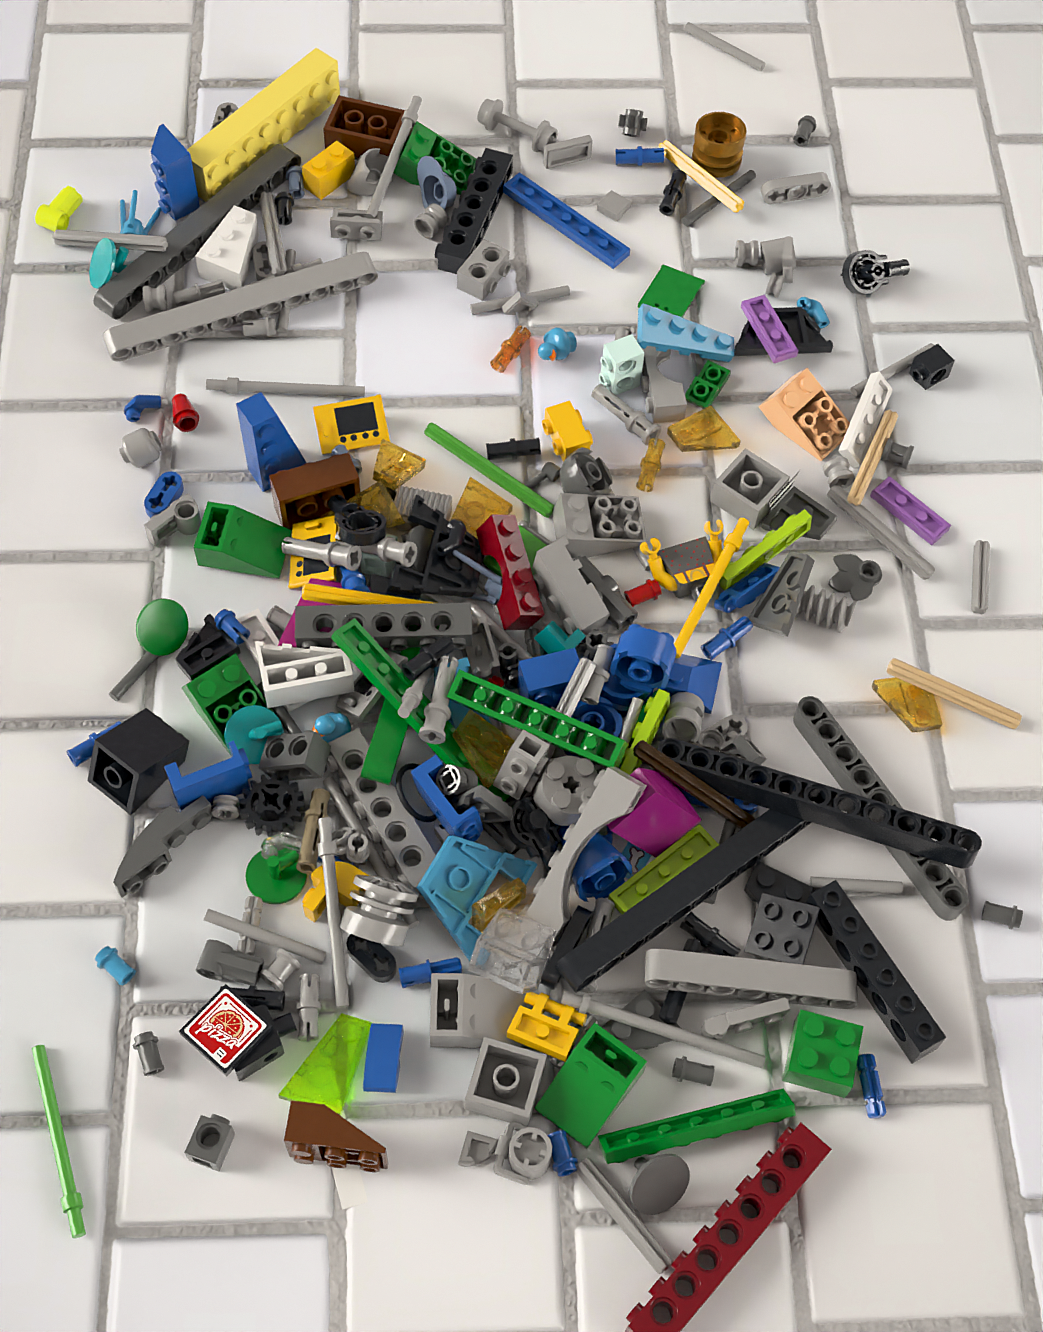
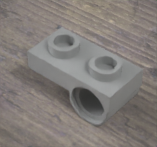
M189 494L173 501L167 509L160 514L152 516L144 524L148 540L154 546H157L176 531L184 535L196 534L201 525L198 505Z

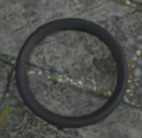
M405 764L400 768L396 776V791L400 802L415 819L428 823L435 821L437 818L434 814L432 816H423L417 813L406 800L402 789V777L407 770L415 769L419 764Z

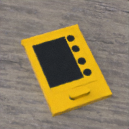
M381 394L313 407L322 455L332 453L331 451L334 447L341 444L345 445L347 450L390 444Z
M334 515L293 524L292 538L322 544L338 541V539H335L338 526L335 524ZM291 555L288 587L289 589L303 587L304 583H308L310 578L334 581L337 579V566L329 567L324 561Z

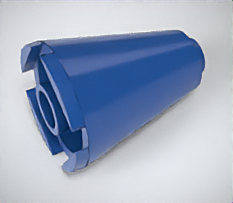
M561 825V828L558 832L560 838L562 839V848L566 843V840H564L563 837L569 826ZM597 832L580 853L573 869L572 881L578 897L584 902H589L587 898L595 897V899L608 898L610 893L626 882L624 878L627 873L631 876L633 872L632 865L621 852Z

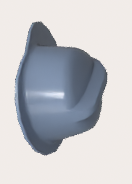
M432 156L422 157L418 163L417 174L424 208L426 209L432 203L440 205L444 210L447 207L453 206L457 191L453 179L442 171L441 166Z

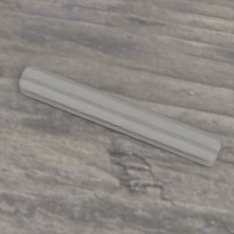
M590 1158L581 1161L577 1165L576 1173L655 1271L659 1274L666 1271L673 1263L672 1258Z

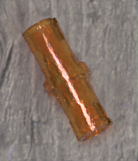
M518 326L511 337L503 341L501 350L490 362L491 367L495 371L499 369V372L503 373L513 358L515 359L520 355V349L531 337V333L526 327L521 331L522 326Z

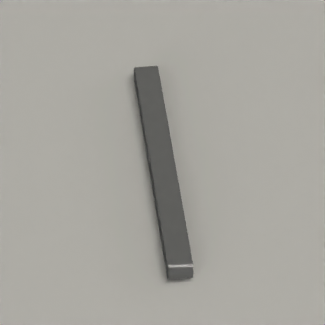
M282 144L275 145L164 236L168 242L166 251H145L101 287L94 296V305L115 320L123 317L143 300V286L157 288L195 257L234 205L247 211L253 209L260 203L259 198L262 192L272 193L287 180L286 172L291 166L300 167L301 157Z

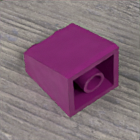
M637 768L630 776L647 785L632 813L613 820L607 826L615 834L656 858L681 839L702 819L676 784L657 771Z

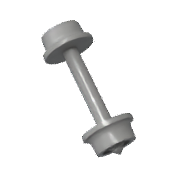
M486 99L480 106L477 120L485 125V129L488 131H492L498 123H501L533 138L532 150L535 152L544 151V145L556 143L558 131L550 126L549 121H542L537 129L502 114L503 101L499 99L495 101Z

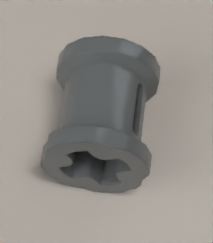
M889 438L881 461L889 460L902 465V468L906 469L914 446L906 447L894 443L893 439Z

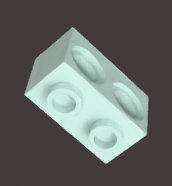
M632 334L604 344L599 380L601 384L615 395L640 386L644 352Z

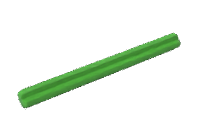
M434 423L428 424L424 431L426 436L544 517L549 518L552 515L555 505Z

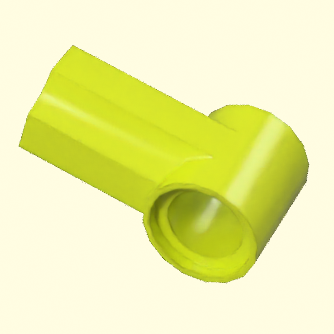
M71 186L63 188L49 205L42 204L38 208L35 216L36 224L54 232L57 229L66 230L69 225V217L83 202L81 194Z

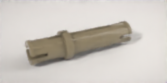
M322 788L314 789L311 792L309 810L304 815L306 825L296 867L298 871L306 874H311L317 868V844L320 843L318 819L328 817L327 808L330 793Z

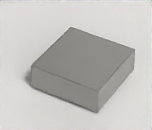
M611 190L597 204V211L617 222L631 207V201Z

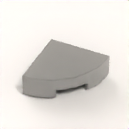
M518 291L502 306L504 314L516 315L515 312L526 309L528 312L538 306L536 298Z
M467 1131L458 1165L470 1167L485 1162L494 1154L499 1139Z

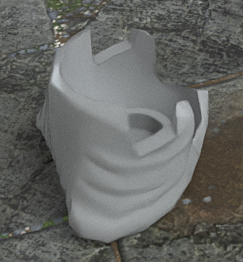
M378 148L369 149L363 155H360L355 169L347 182L348 189L352 193L361 196L373 195L389 156L379 154L380 149Z

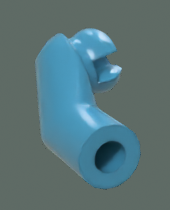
M807 297L798 299L797 307H803L809 314V317L814 318L820 328H825L829 325L830 321L820 302Z

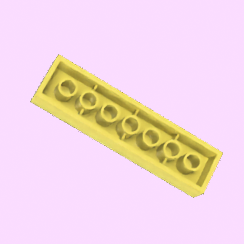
M315 48L189 147L187 151L191 155L198 197L207 202L277 144L283 145L287 143L291 137L300 130H303L307 124L316 117H319L328 107L335 104L338 95H340L338 61Z

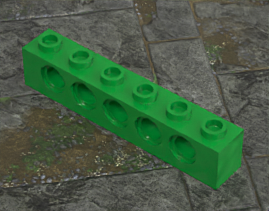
M460 669L447 695L450 700L519 731L525 730L542 741L579 757L587 758L591 762L605 768H619L628 747L627 742L623 739Z

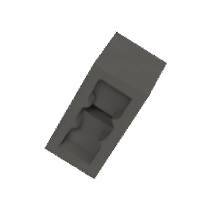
M310 730L304 733H282L277 736H268L258 768L270 778L273 773H277L278 780H282L285 775L289 777V781L322 778L331 745L323 740L319 733Z

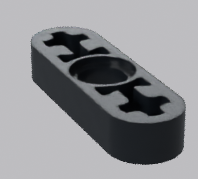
M580 905L577 906L541 976L540 984L552 990L556 988L562 976L555 969V966L562 957L577 947L591 919L592 911Z

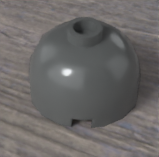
M579 448L564 460L560 469V482L564 493L597 496L608 495L612 489H609V486L613 484L609 469L600 457L595 460L589 455L593 452L590 449Z

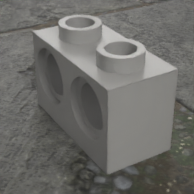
M483 239L457 271V289L483 301L489 293L494 292L502 276L506 277L511 268V263H509L510 251Z

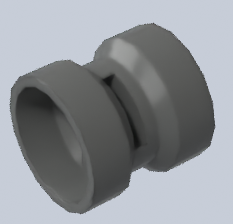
M447 764L438 771L436 786L442 794L457 797L477 787L478 778L476 773L470 768Z

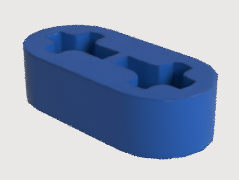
M172 471L165 472L157 479L144 500L148 517L151 518L154 515L160 514L173 501L181 497L184 486L182 478L178 473Z

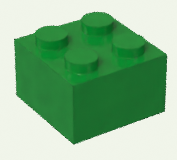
M800 1009L794 1020L782 1081L846 1098L853 1088L864 1026Z

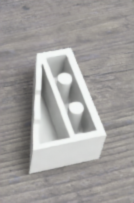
M235 205L195 255L199 277L210 282L221 280L224 287L230 290L244 286L246 276L248 277L250 261L253 259L252 250L254 245L257 244L259 237L255 213Z
M255 641L267 708L354 692L350 659L341 649L310 646V649L294 648L292 644L282 643V646L264 645V642Z

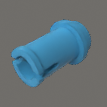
M106 946L95 957V961L98 962L97 967L99 969L104 968L122 986L127 984L136 973V970L132 969L118 955L116 948Z

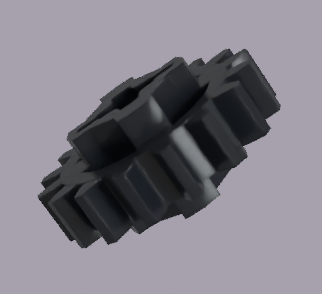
M273 773L269 780H267L264 774L261 775L260 783L251 780L250 785L252 789H243L242 793L245 799L239 800L240 809H242L240 815L242 820H246L247 829L255 827L257 836L266 831L268 838H272L273 832L277 831L283 837V829L285 828L294 831L293 822H302L303 819L300 812L306 810L305 802H302L305 800L303 791H298V783L293 782L289 785L290 782L287 775L282 780H278L277 773ZM257 799L258 804L254 806L255 810L252 811L254 801ZM292 800V807L288 813L286 808L290 805V801Z

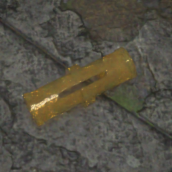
M655 438L650 439L646 455L641 459V472L636 487L643 492L646 485H648L647 492L653 490L656 474L661 470L662 463L660 461L666 445L661 439H657L656 446L654 445Z

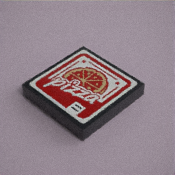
M225 984L179 1030V1033L227 1077L266 1037L273 1027Z

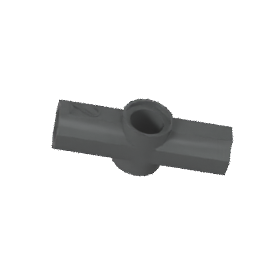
M578 556L573 559V561L579 559L583 567L578 570L587 585L591 582L593 583L610 613L608 619L618 630L628 628L637 618L638 612L620 594L616 581L609 575L603 576L586 556Z

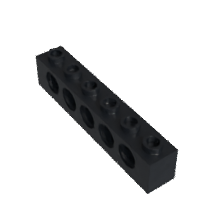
M485 148L482 157L478 156L475 163L474 174L470 173L468 177L467 189L461 192L459 207L454 208L450 226L446 225L444 229L443 241L436 246L435 258L438 259L439 270L457 274L459 268L482 242L502 198L503 185L510 180L513 173L512 154Z
M837 880L811 893L806 904L820 907L816 922L817 927L845 968L856 972L857 985L911 1064L938 1049L946 1039L945 1034Z

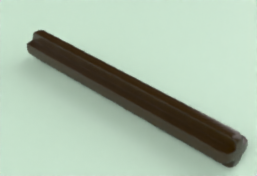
M640 740L633 749L635 757L739 829L744 828L755 820L748 812L646 741Z

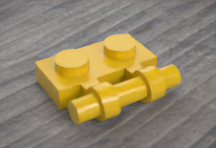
M528 990L524 1003L532 1005L533 1008L531 1010L521 1005L519 1006L507 1030V1038L566 1062L579 1035V1029L570 1026V1024L573 1022L583 1026L587 1014L579 1013L576 1010L577 1008L551 1000L550 995L542 992L536 994ZM546 1011L560 1018L555 1020L543 1015V1013Z

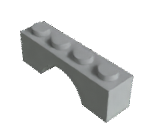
M647 346L645 349L641 348L644 352L641 388L643 393H647L645 401L647 413H651L653 423L684 421L687 402L682 383L669 380L658 369L662 362L670 359L671 349H668L667 352L656 351V347Z

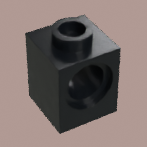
M936 344L914 357L909 374L915 382L927 390L949 377L955 360L939 344Z

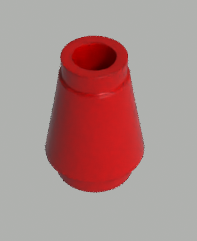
M176 394L172 398L173 424L182 432L193 431L198 426L199 414L185 394Z

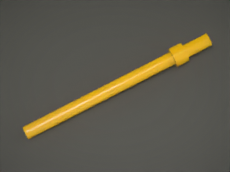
M739 518L733 532L727 535L723 543L724 549L674 643L676 647L675 658H680L734 552L739 551L743 543L742 537L749 525L747 519Z

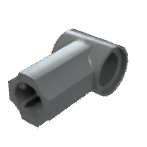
M209 939L205 944L195 971L201 976L212 980L220 981L222 978H226L250 986H256L261 978L259 972L263 969L264 959L235 951L224 942Z

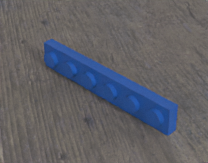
M520 172L503 185V193L612 269L630 256L629 247Z

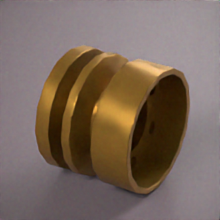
M711 112L703 115L696 124L695 142L691 159L715 178L733 175L739 170L742 163L743 147L747 133L745 123L739 117L727 112Z

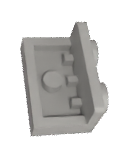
M333 208V216L330 217L331 238L381 240L383 211H378L375 219H368L365 216L367 210Z

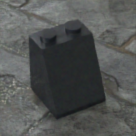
M145 708L95 739L87 781L131 815L168 779L164 766L176 762L179 768L185 762L190 741L183 734L177 732L164 722L162 718Z

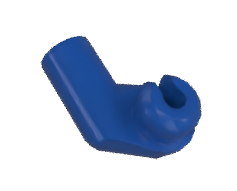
M136 395L124 408L126 419L129 422H137L140 419V413L145 408L160 409L161 396Z

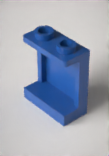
M234 740L228 742L232 758L186 776H181L176 762L164 766L180 811L202 795L212 806L213 798L216 796H237L242 794L243 789L250 790L248 779L253 778L248 766L250 764L244 749L238 750Z
M435 754L411 771L418 794L450 836L454 835L475 842L483 831L479 812L475 806H472L464 813L457 814L436 786V775L443 766V763Z

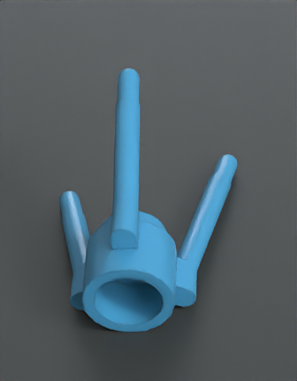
M133 190L129 219L127 221L125 201L123 199L120 200V233L148 235L162 211L161 208L158 207L146 227L143 228L142 222L135 218L138 192Z

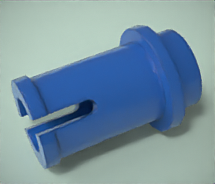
M221 610L214 619L216 627L219 630H224L237 645L244 643L245 641L237 633L240 632L248 639L250 631L235 618L236 615L233 611Z
M560 1130L547 1135L552 1144L553 1171L557 1172L560 1177L576 1172L578 1160L572 1155L566 1132Z

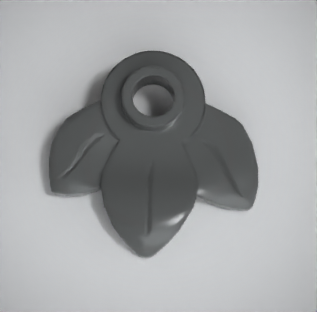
M853 554L834 556V563L840 571L830 579L828 585L837 592H850L853 601L868 598L872 594L873 587L881 581L882 571L880 566L871 560L862 561Z

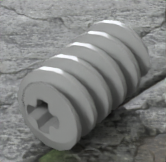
M811 585L807 591H804L795 617H798L804 611L805 621H809L815 615V623L817 625L826 619V628L830 629L834 623H837V632L840 633L845 627H848L857 600H854L850 606H847V597L844 596L838 603L836 602V593L833 592L826 599L825 589H822L818 595H815V586Z

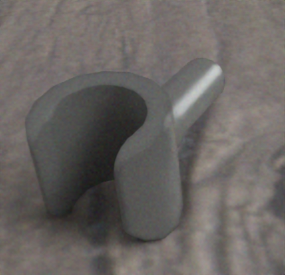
M547 462L543 466L541 473L525 485L531 489L546 478L555 482L560 477L561 468L552 462Z

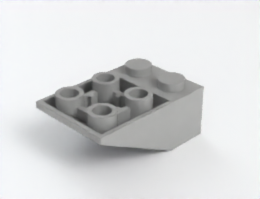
M560 493L552 512L556 540L564 535L566 536L569 544L565 545L572 558L578 556L589 558L637 547L642 542L647 543L639 497Z
M432 973L430 1047L481 1048L484 1037L517 1047L527 1048V1046L507 1038V1030L519 1006L527 1008V1003H524L527 985L463 973Z

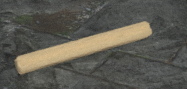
M885 411L847 497L849 504L853 503L855 506L861 504L886 443L896 424L897 412Z
M893 658L888 664L887 673L1004 726L1016 729L1021 722L1022 715L901 660Z

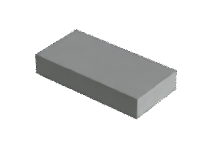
M586 135L544 145L543 164L545 168L549 169L590 159L593 141L591 136Z

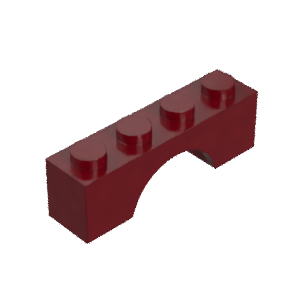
M492 514L476 530L482 555L493 556L501 569L503 585L497 604L501 622L505 631L527 630L545 614L516 516Z

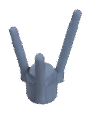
M454 550L452 552L454 556L488 577L485 585V591L488 592V595L475 593L472 597L462 598L487 601L496 605L502 593V577Z

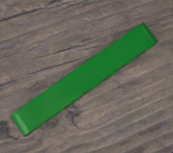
M411 625L408 628L412 632L420 629L417 625ZM407 648L401 651L400 655L407 657L409 661L419 654L421 648ZM386 698L360 777L390 786L409 723L398 715V711Z

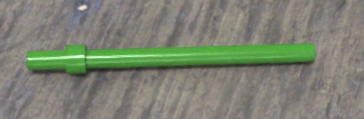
M36 1045L32 1048L63 1193V1197L60 1199L63 1213L68 1216L72 1238H80L86 1235L81 1209L84 1207L81 1193L76 1191L45 1045Z

